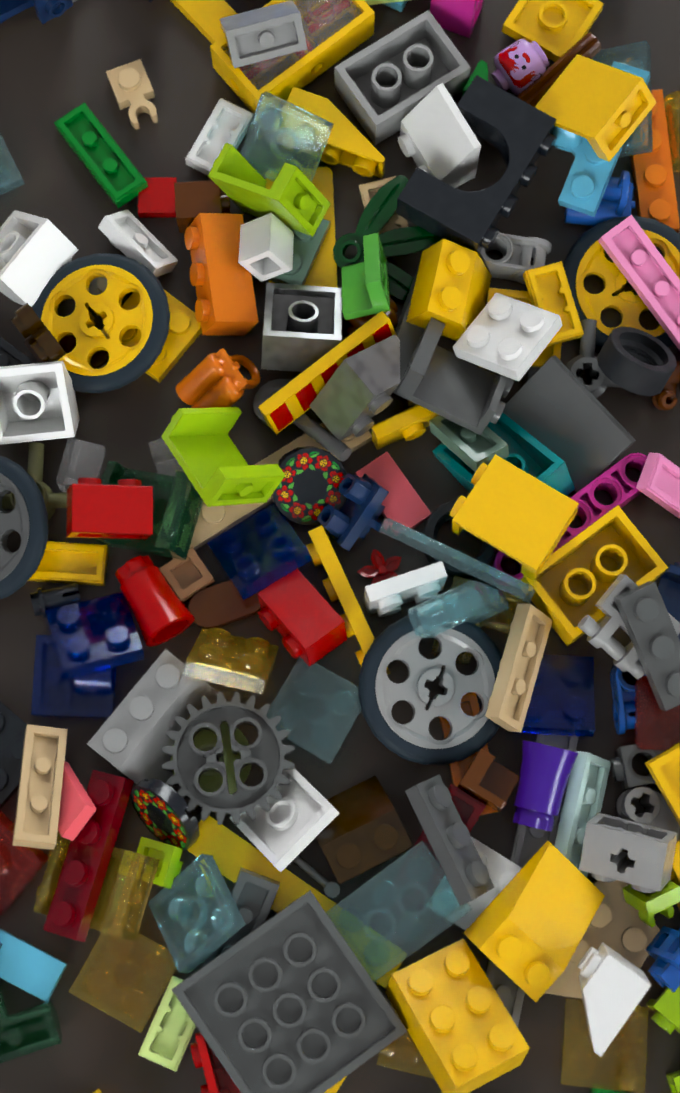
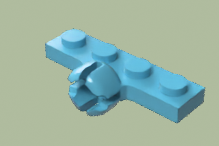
M613 61L611 67L642 77L646 85H648L650 80L649 71ZM555 126L553 134L557 136V140L554 146L575 156L558 203L560 206L595 217L622 147L611 161L608 162L597 156L586 138Z

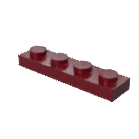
M97 770L92 771L86 792L96 807V811L77 837L70 841L44 924V931L76 941H86L132 791L133 780Z

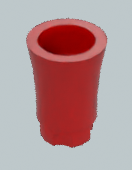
M148 555L134 557L117 569L115 575L121 584L120 589L139 624L146 646L152 647L165 643L181 634L194 622L195 617L180 601L160 569L154 566Z

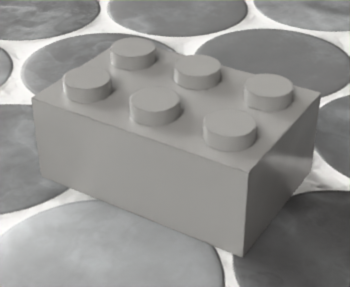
M427 10L335 66L334 88L372 142L377 145L398 132L401 128V120L437 85L443 83L452 98L463 92L470 77L471 67L431 12Z

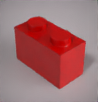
M88 477L79 478L78 484H72L67 489L66 537L147 539L153 534V486H142V481L137 479L118 480V485H102V479Z
M296 567L257 594L261 607L258 615L264 625L270 631L277 629L283 636L282 643L289 654L295 659L300 656L309 667L347 640L345 621Z

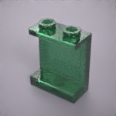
M108 461L106 470L100 478L102 479V485H118V480L137 479L142 481V486H153V534L147 539H94L107 546L186 560L203 500L185 472L177 471L176 476L128 469L116 461Z

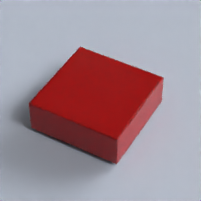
M144 177L148 187L138 193L139 218H176L174 183L177 182V178Z

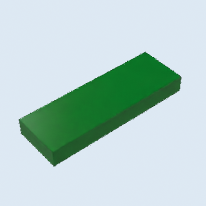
M85 102L54 122L57 131L118 209L148 187L147 181Z

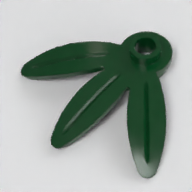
M399 175L379 189L363 211L357 224L356 232L345 234L336 241L333 248V257L340 268L364 262L363 236L379 233L397 210V198L408 183L406 176ZM419 226L402 227L379 234L386 257L415 253L442 240ZM350 245H355L357 248V255L353 259H347L345 255V250ZM387 261L389 294L405 301L413 277Z

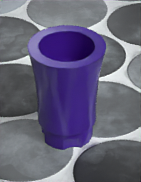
M522 741V763L514 806H517L513 823L545 831H553L555 816H559L565 788L579 753L532 741Z

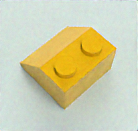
M442 239L423 250L406 322L425 329L432 317L445 324L442 336L457 341L486 304L492 275L478 252L446 239Z

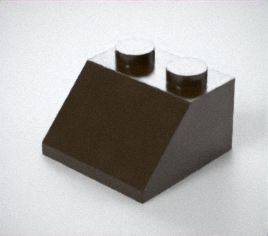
M376 776L327 799L339 814L316 839L339 885L414 847L396 810Z

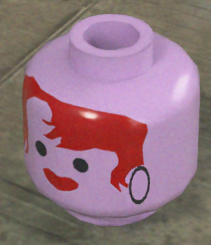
M518 39L495 56L494 64L496 71L492 73V77L499 88L504 91L509 89L518 96L543 75L550 64L544 51L536 41L530 43L525 39Z

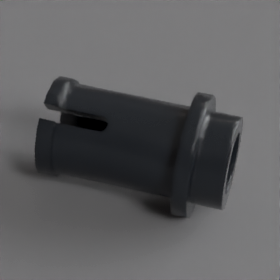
M77 582L43 591L39 587L37 588L38 592L30 593L35 616L43 615L44 618H48V613L82 607Z

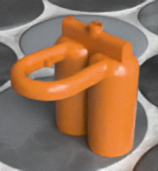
M222 348L217 353L207 355L176 385V393L183 402L191 405V408L231 407L244 395L245 389H253L259 385L261 376L258 368L250 359L238 354L229 356L226 350ZM239 364L249 371L251 380L243 377L239 371Z

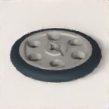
M421 612L405 616L389 625L373 641L364 656L359 674L358 696L363 717L375 737L388 750L405 760L423 765H446L464 760L483 748L495 736L500 727L485 716L502 655L495 642L480 627L463 617L446 612ZM425 636H432L439 642L440 652L434 659H426L419 652V642ZM462 652L470 653L476 659L477 666L471 675H463L456 668V658ZM393 660L402 661L408 668V677L399 684L393 683L387 676V666ZM440 674L439 686L444 689L443 695H435L429 701L430 697L428 695L430 690L424 687L425 682L434 681L436 676ZM468 692L478 695L482 702L481 710L475 716H469L461 709V699ZM400 700L408 702L413 708V717L406 724L397 723L392 717V707ZM435 717H443L449 722L450 733L444 740H436L429 733V724Z

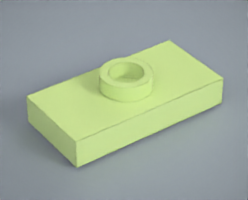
M173 975L138 1055L177 1072L196 1025L172 991L175 986L184 980Z

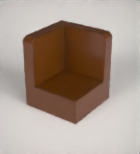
M481 748L457 787L496 811L501 812L519 781V776L494 761L495 756Z

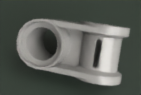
M499 232L492 246L488 250L482 247L479 256L492 275L491 277L525 284L523 273L526 270L545 266L546 255L551 252L552 245L549 241L538 237H523ZM497 250L503 255V258L493 260L485 252Z
M647 787L628 789L619 795L615 806L619 818L677 832V840L680 839V826L662 794ZM641 798L640 805L645 808V811L635 814L636 807L631 805V800Z

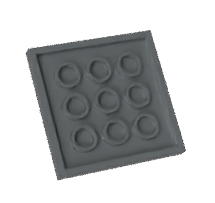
M311 890L172 989L241 1093H324L407 1032L403 1023Z

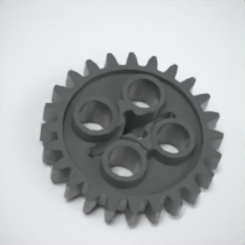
M218 691L217 703L211 704L204 695L202 696L203 708L199 711L191 704L187 705L191 716L188 720L180 716L175 717V721L181 727L179 732L167 730V736L175 741L174 746L162 747V752L173 756V760L162 764V769L174 771L175 775L170 777L166 784L169 786L180 785L181 789L177 793L183 799L186 797L190 799L187 805L189 808L186 811L190 813L200 806L202 808L201 820L203 821L209 817L211 812L217 814L218 825H222L226 814L232 815L235 825H239L240 813L246 812L252 821L256 820L255 807L259 805L263 810L269 812L271 809L267 798L271 796L278 800L282 799L283 796L276 788L277 784L290 785L291 780L282 774V770H290L295 767L293 762L284 759L285 755L295 751L294 746L282 744V741L290 735V730L277 731L276 727L282 720L281 715L269 719L267 717L270 709L268 703L259 710L254 708V695L248 699L246 704L240 703L239 691H235L231 702H226L222 691ZM222 722H227L229 726L232 753L240 754V759L234 760L237 787L235 794H230L228 790L225 763L217 762V757L223 756L224 753L220 728ZM242 725H251L257 730L258 738L251 745L239 744L234 737L236 729ZM210 730L217 736V743L213 749L201 751L196 748L194 738L200 731ZM256 765L262 770L264 778L260 784L254 787L243 784L240 780V772L245 766ZM213 770L222 776L223 783L215 792H206L199 786V779L206 771Z

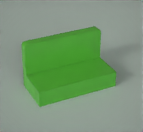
M378 233L363 236L364 262L341 268L342 312L345 320L373 315L381 311H390L388 263Z

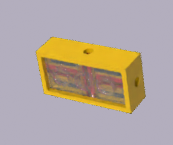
M271 0L263 7L282 3L289 0ZM292 0L300 11L308 49L234 68L226 36L224 35L210 46L213 68L249 110L254 113L256 118L260 120L288 99L292 87L302 89L374 35L375 12L364 0Z

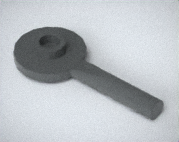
M279 378L269 381L261 386L255 394L253 409L256 417L262 424L268 426L258 408L259 405L291 381L290 379ZM306 413L291 423L295 424L340 461L347 460L351 455V448L335 438L333 434Z

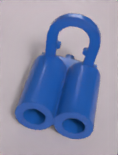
M623 170L620 177L611 176L595 217L565 207L564 223L595 226L598 223L616 217L630 216L632 208H635L636 201H632L633 189L635 187L630 182V173Z

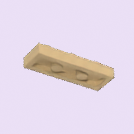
M517 604L485 716L508 732H522L553 621L532 604Z
M30 724L26 726L12 846L55 849L68 729Z

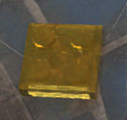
M202 628L186 660L183 676L264 694L277 659L279 646L272 645L267 640L259 637L247 639L231 635L228 631L220 628Z
M110 917L69 993L142 1033L183 957Z

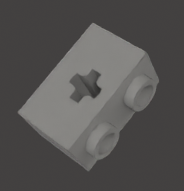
M598 812L586 823L579 870L592 873L591 876L599 881L614 882L618 880L631 884L634 890L640 892H660L671 879L678 833Z

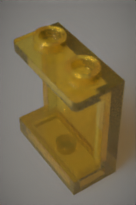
M59 832L57 833L55 849L49 851L47 868L36 894L37 900L34 912L48 915L71 841L61 837ZM114 847L89 928L113 937L136 941L160 860Z

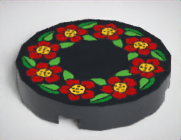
M314 446L297 447L284 454L278 461V465L284 472L285 477L273 492L271 498L276 508L290 521L303 525L320 524L317 521V517L325 506L330 504L340 510L344 505L346 497L338 490L340 483L346 476V471L342 463L330 452Z
M145 778L132 788L130 796L138 817L159 841L182 848L185 851L198 840L200 835L198 821L195 817L189 819L184 812L189 808L186 801L172 787L161 780L152 778L148 781Z

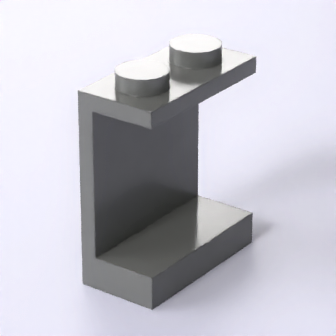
M431 317L416 344L396 394L481 435L489 422L496 424L506 405L500 399L507 396L514 380L498 373L494 374L478 365L460 359L454 353L437 346L445 324Z

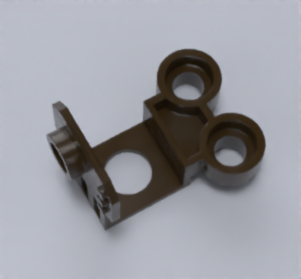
M28 303L15 311L17 315L11 321L25 339L29 337L24 341V344L39 363L58 361L75 348V336L67 335L58 343ZM105 350L94 353L90 361L91 367L98 369L106 363L109 353Z

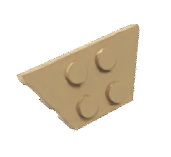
M618 880L614 882L594 881L593 884L605 897L565 971L545 992L546 994L583 999L579 980L581 969L578 968V965L590 947L597 950L602 942L639 969L649 955L645 949L660 930L657 925L650 927L642 922L639 918L638 910L625 902L622 888L630 885L629 883Z

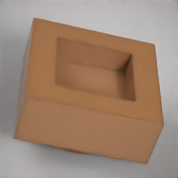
M193 547L159 568L182 603L193 597L198 591L207 588L215 582Z

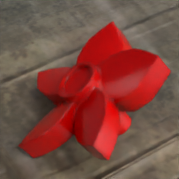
M373 549L371 554L372 565L362 567L357 571V574L363 578L372 579L371 584L398 576L394 571L398 569L402 557L392 556L385 561L383 555L378 550Z

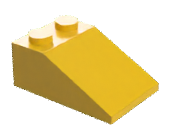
M547 840L463 934L530 998L537 1002L565 971L605 895Z

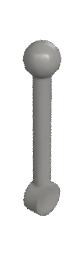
M299 855L293 860L295 864L324 888L326 896L334 898L339 895L340 887L336 882L326 880Z

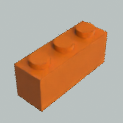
M199 213L186 228L185 246L187 250H190L192 260L190 282L195 286L197 295L195 317L201 323L202 336H245L259 322L252 274L238 263L240 225L244 224L243 214Z

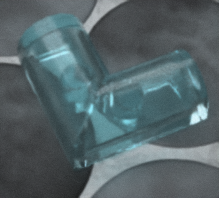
M470 580L410 608L408 614L415 634L419 637L432 638L464 622L480 623L508 610L510 606L501 590L478 581Z

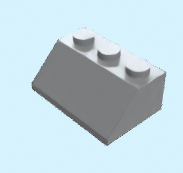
M165 649L87 745L136 784L145 778L148 781L154 778L166 783L174 775L172 771L162 769V764L171 761V756L163 753L162 747L173 746L175 742L167 736V730L179 732L181 727L175 721V717L180 716L188 720L191 717L187 708L188 704H191L199 711L203 708L202 696L205 695L210 703L214 704L217 703L218 692Z

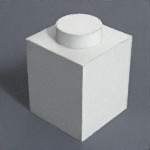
M272 212L240 225L238 263L260 282L291 271L293 268L294 232Z

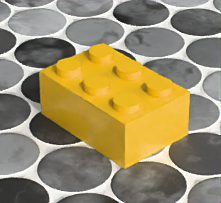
M617 505L551 554L535 581L523 575L519 586L537 609L553 620L552 628L568 647L585 634L577 627L583 617L589 615L597 623H600L606 617L595 604L620 574L627 575L640 586L648 581L654 582L668 569V566L619 505Z
M464 938L391 974L386 994L442 1093H469L522 1064L530 1047Z

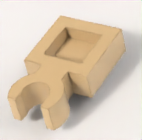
M141 59L106 71L120 110L130 107L128 115L132 127L135 130L140 129L137 117L141 113H148L153 123H157L156 107L152 102L148 101L155 98Z

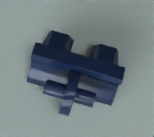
M347 473L340 483L338 490L343 496L348 498L342 508L339 510L329 504L323 508L317 517V521L326 529L325 532L348 551H350L358 537L364 539L371 528L382 533L386 527L384 523L378 520V517L385 509V506L381 503L389 492L366 474L363 477Z

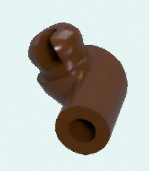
M680 359L676 361L677 366L661 393L651 396L653 405L659 410H671L677 404L676 388L680 382Z

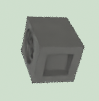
M669 739L628 745L614 750L615 757L610 759L611 771L614 781L621 782L622 790L656 785L650 772L647 776H640L634 772L632 759L635 755H642L648 761L670 748Z

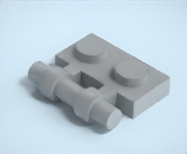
M620 574L595 604L606 615L602 622L598 624L592 617L586 615L581 619L577 627L587 635L586 640L596 649L601 647L614 659L613 664L622 672L628 671L636 679H639L645 672L632 641L624 647L612 636L618 627L628 634L614 598L638 587L627 575ZM669 614L675 631L679 635L680 623Z

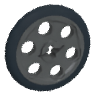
M0 456L1 600L23 587L35 573L45 553L48 539V513L42 493L34 479L19 464L3 456ZM11 491L16 498V505L13 511L6 513L2 507V499L7 492ZM16 530L21 536V546L13 553L8 548L7 539L9 534Z

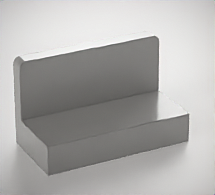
M292 0L220 19L234 68L308 49L300 11Z

